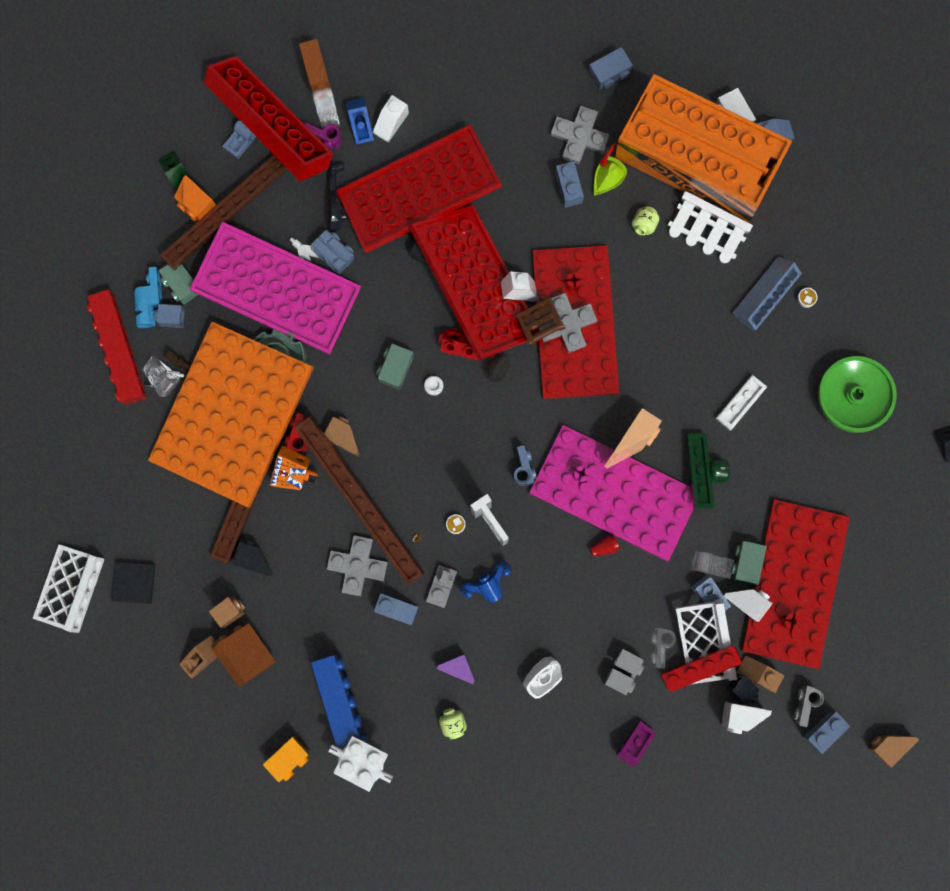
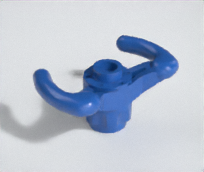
M500 562L495 565L490 575H482L477 582H465L459 588L460 595L464 598L472 597V592L482 594L489 603L498 601L503 596L499 585L502 572L504 576H508L511 572V565L508 562Z

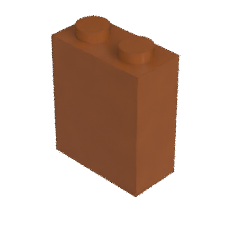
M314 39L299 43L314 98L320 100L328 98L333 94L318 40Z
M249 623L244 627L239 625L234 628L230 636L227 637L225 634L217 639V644L212 649L239 688L276 662Z

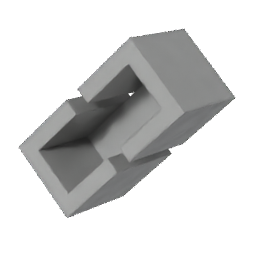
M620 649L613 665L629 672L630 676L611 668L604 684L624 695H627L628 692L632 693L636 685L633 682L636 675H641L645 666L642 664L644 660L624 649Z

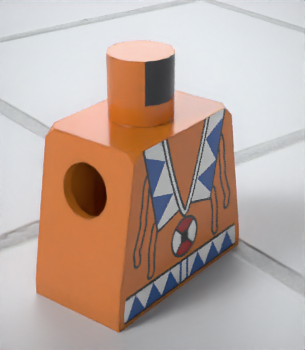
M282 446L277 456L270 486L301 490L304 481L316 483L318 472L308 470L310 463L308 457Z

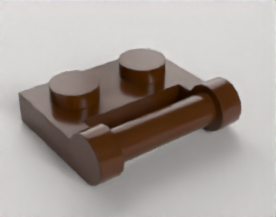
M551 298L516 315L531 346L558 330L566 329ZM554 319L555 324L534 335L532 334L531 330Z

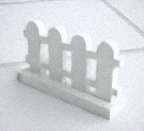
M685 191L681 199L684 203L683 205L679 204L677 207L680 210L674 222L670 221L668 224L671 227L669 235L672 238H677L680 233L687 235L686 244L688 246L696 245L697 241L703 243L702 251L706 255L712 254L714 249L721 253L719 256L721 263H728L731 258L735 260L737 255L734 252L740 241H745L746 237L743 235L744 233L748 235L753 225ZM696 208L700 210V213L693 211V209ZM691 215L697 219L689 231L684 226ZM712 216L716 218L717 221L715 222L711 220L710 217ZM706 224L713 227L707 239L701 237ZM727 225H730L731 227H733V228H734L733 231L730 230V229H728V228H726ZM723 232L730 235L724 248L717 245Z

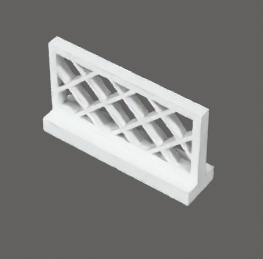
M486 494L470 505L471 513L475 518L482 515L501 545L504 546L508 543L509 538L489 510L492 500Z
M58 545L33 619L69 632L79 633L105 559ZM63 550L68 551L71 558L64 563L61 560ZM81 557L88 558L86 565L79 568L76 560ZM73 562L76 571L68 575L65 566ZM61 569L64 578L56 581L54 577L55 572ZM78 574L80 582L77 586L73 587L70 578ZM66 581L69 590L61 593L58 585ZM55 588L58 596L50 600L48 592L50 589ZM72 593L73 602L67 606L63 597ZM60 599L63 608L55 612L52 603ZM48 606L51 615L46 618L41 617L42 609ZM64 611L67 616L65 625L61 624L57 615Z
M723 599L676 607L686 663L693 661L688 655L692 647L701 652V655L698 657L700 658L708 655L707 651L712 644L719 649L731 645ZM712 607L713 615L709 620L700 615L704 608ZM690 611L695 616L690 623H687L682 619L681 612ZM697 617L706 622L701 631L692 626ZM709 625L716 629L717 632L712 639L703 634ZM689 628L698 633L693 642L685 638V633ZM700 636L709 641L704 650L695 645ZM735 667L724 671V674L713 675L693 684L729 679V681L737 680Z

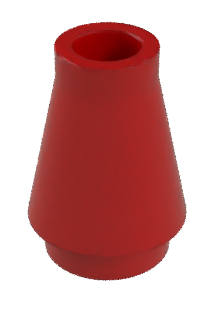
M608 535L590 548L593 556L597 557L617 553L616 551L620 549L615 535Z

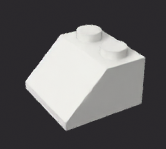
M725 702L721 725L727 727L726 731L742 734V730H751L769 717L772 711Z

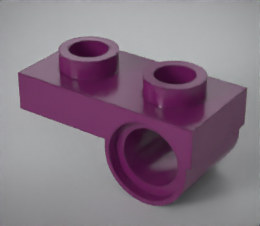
M305 122V125L330 150L333 148L338 151L342 137L336 125L330 124L324 130H321ZM331 133L337 134L335 138L328 137Z

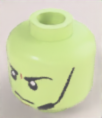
M652 207L640 208L632 220L635 232L642 236L652 234L659 223V216Z
M449 708L444 710L443 715L439 718V724L445 737L456 739L464 735L467 724L461 711Z

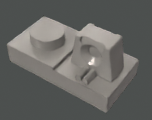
M439 565L426 602L445 608L457 571Z

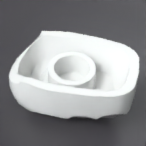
M551 656L544 657L527 674L522 683L532 697L536 699L541 698L562 680L561 665Z

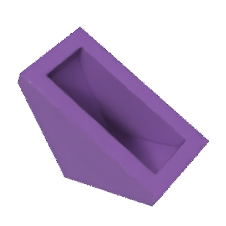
M465 654L442 663L437 667L440 671L474 684L475 679Z

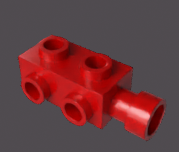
M446 329L445 333H440L438 342L442 344L440 351L450 355L455 354L468 359L478 360L463 332H460L458 329Z

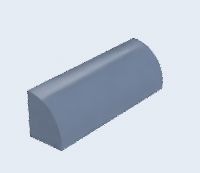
M777 257L732 313L734 317L748 328L756 331L801 276L802 273L795 262Z

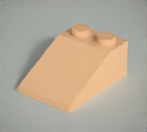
M642 408L604 467L609 468L642 451L645 445L650 446L661 430L658 426L662 421Z

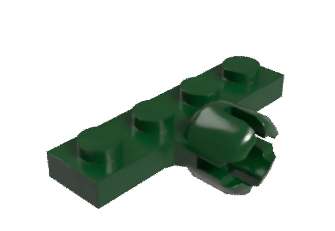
M706 433L687 434L685 437L693 509H713L715 506L712 483H725L729 479L730 470L725 469V467H730L729 463L725 459L713 460L709 457Z

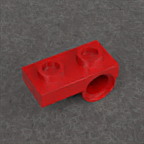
M297 413L296 417L292 418L290 424L292 431L290 435H287L284 446L299 454H303L308 450V446L304 442L302 448H295V442L303 440L295 430V427L307 419V417Z

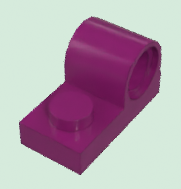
M640 721L629 738L621 745L616 756L629 766H635L648 748L656 732Z

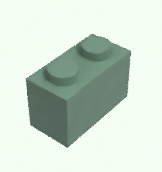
M168 264L159 270L162 275L160 280L165 287H171L173 290L171 295L177 302L180 300L185 305L198 295L190 291L194 279L182 264L175 271Z
M392 344L390 348L386 349L383 357L386 360L383 366H379L376 376H379L378 381L380 383L400 390L414 358V353Z
M741 541L739 545L737 544L734 553L737 559L736 563L732 564L730 572L733 575L732 580L753 585L759 584L766 546L747 541Z

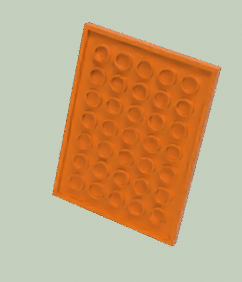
M211 322L148 461L250 508L314 367Z

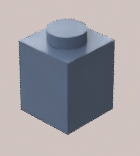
M158 304V310H155V321L161 327L184 328L185 309L181 305Z

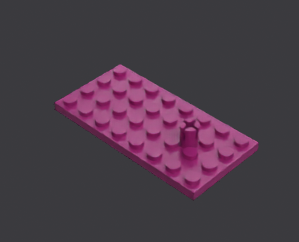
M222 222L190 291L290 337L291 335L286 333L289 331L294 334L296 340L330 355L361 286Z
M563 425L529 494L669 562L693 511L691 487L630 457L606 468L604 466L614 452V449Z

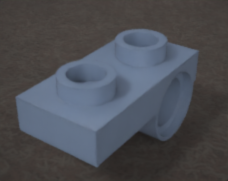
M238 120L233 134L222 147L239 159L256 136Z
M524 445L519 446L516 450L521 467L517 468L514 472V482L519 486L533 485L534 479H537L534 467L530 468L529 461L532 460L529 449L526 450ZM525 472L528 478L525 481H520L517 478V474Z
M709 575L704 576L692 586L695 594L704 603L723 599L725 611L731 607ZM712 607L708 608L713 615Z

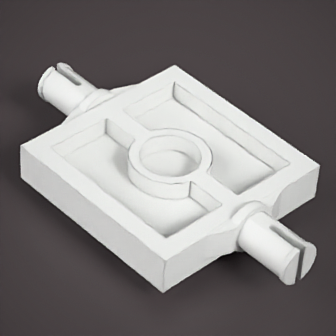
M353 736L343 750L332 744L331 748L337 750V752L329 749V752L339 757L334 774L369 792L374 782L379 778L390 784L391 780L385 776L392 779L393 775L383 771L384 762L388 754Z

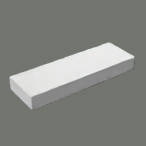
M752 375L717 416L716 420L731 431L767 386Z

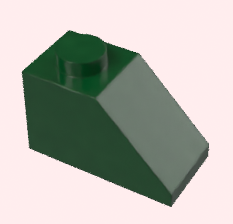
M175 151L158 160L176 191L185 175L191 180Z

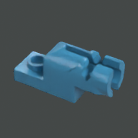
M149 267V274L146 275L147 283L150 286L135 288L134 310L139 314L135 316L138 328L156 326L155 310L158 308V304H163L161 274L157 267Z

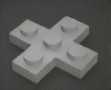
M580 106L575 122L560 117L556 118L551 136L567 141L562 159L580 164L585 148L603 154L610 134L592 129L598 111Z
M566 293L551 298L566 329L558 330L542 339L543 342L562 336L568 353L586 347L587 345L580 329L597 323L591 304L572 310ZM554 319L539 326L538 330L541 331L555 324Z
M354 536L350 554L330 552L327 570L345 573L342 593L361 596L365 578L384 581L388 562L369 558L373 539Z

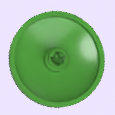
M851 356L837 361L826 370L819 383L818 401L820 408L828 421L843 431L864 433L874 430L888 420L896 405L897 392L892 376L884 366L867 357Z

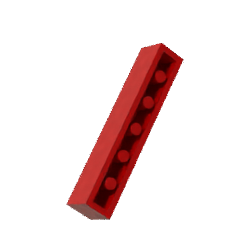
M108 289L87 296L89 301L87 308L94 317L92 321L95 331L99 332L100 338H98L101 349L104 348L106 355L103 358L105 364L110 367L111 373H109L112 384L116 386L115 396L118 402L121 401L122 404L129 405L147 399L114 293Z

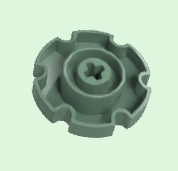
M273 329L270 335L262 332L254 338V341L307 364V353L304 345L300 341L295 342L294 334L289 331L286 333L290 334V337Z

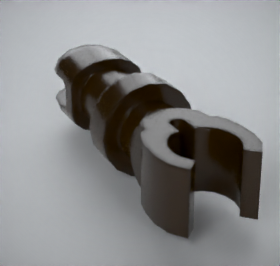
M169 350L165 351L163 356L166 359L175 363L179 369L183 368L187 373L189 372L192 364L187 363L185 358H179Z

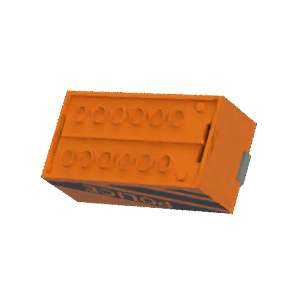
M653 74L619 137L615 158L683 192L687 191L750 223L792 141Z

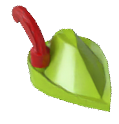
M616 142L610 147L604 158L600 160L596 169L594 196L617 188L623 183L627 175L625 165L618 159L609 157L617 146Z

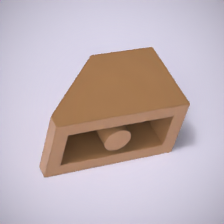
M340 416L338 419L333 417L324 434L332 444L358 457L360 452L353 430L348 425L349 421Z
M212 636L196 645L179 664L191 679L217 658V655L212 650L217 643Z
M746 655L736 672L747 676L752 682L772 693H776L784 678L783 674Z
M908 735L877 736L871 742L872 746L869 750L885 766L892 768L919 739Z

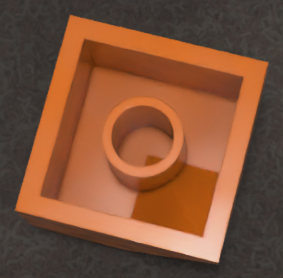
M186 175L183 177L174 196L178 202L176 206L183 213L186 212L190 216L189 218L196 224L216 204Z

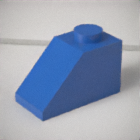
M364 97L346 101L356 144L373 141V133Z

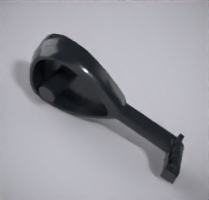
M345 163L332 165L329 168L330 233L341 230L342 221H346V213H341L340 201L336 192V174L344 171Z

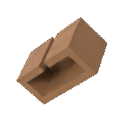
M227 597L211 609L209 613L220 627L228 628L246 614L244 611L246 607L240 599Z

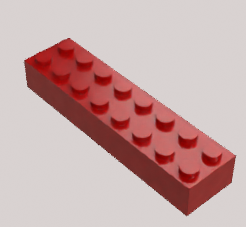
M237 56L207 67L204 84L300 182L328 169L333 152Z

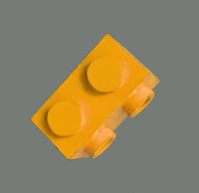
M293 736L263 766L278 782L283 779L286 782L295 774L292 771L297 766L301 768L309 761L307 756L310 752L296 736Z

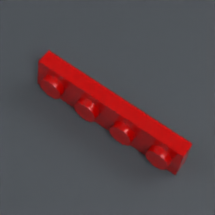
M733 644L662 673V677L669 692L741 665L742 660Z

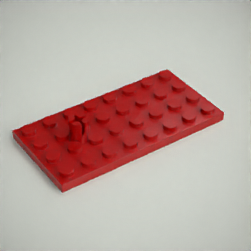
M470 124L336 191L365 253H368L411 232L409 227L412 223L432 217L444 216L501 188L502 185Z
M470 205L454 210L444 216L432 217L412 223L409 228L478 361L528 342L516 316L527 310L528 307L524 300L503 299L501 281L509 274V271L475 206ZM538 327L531 330L533 335L539 332Z
M608 246L533 250L534 281L538 296L536 305L548 298L566 293L572 310L591 304L597 319V323L580 329L587 346L574 352L568 353L562 336L547 342H543L542 339L539 340L543 399L619 395Z
M775 499L772 500L763 543L766 546L759 584L755 585L754 590L765 592L770 596L768 600L773 604L759 622L748 616L741 651L820 669L850 517Z

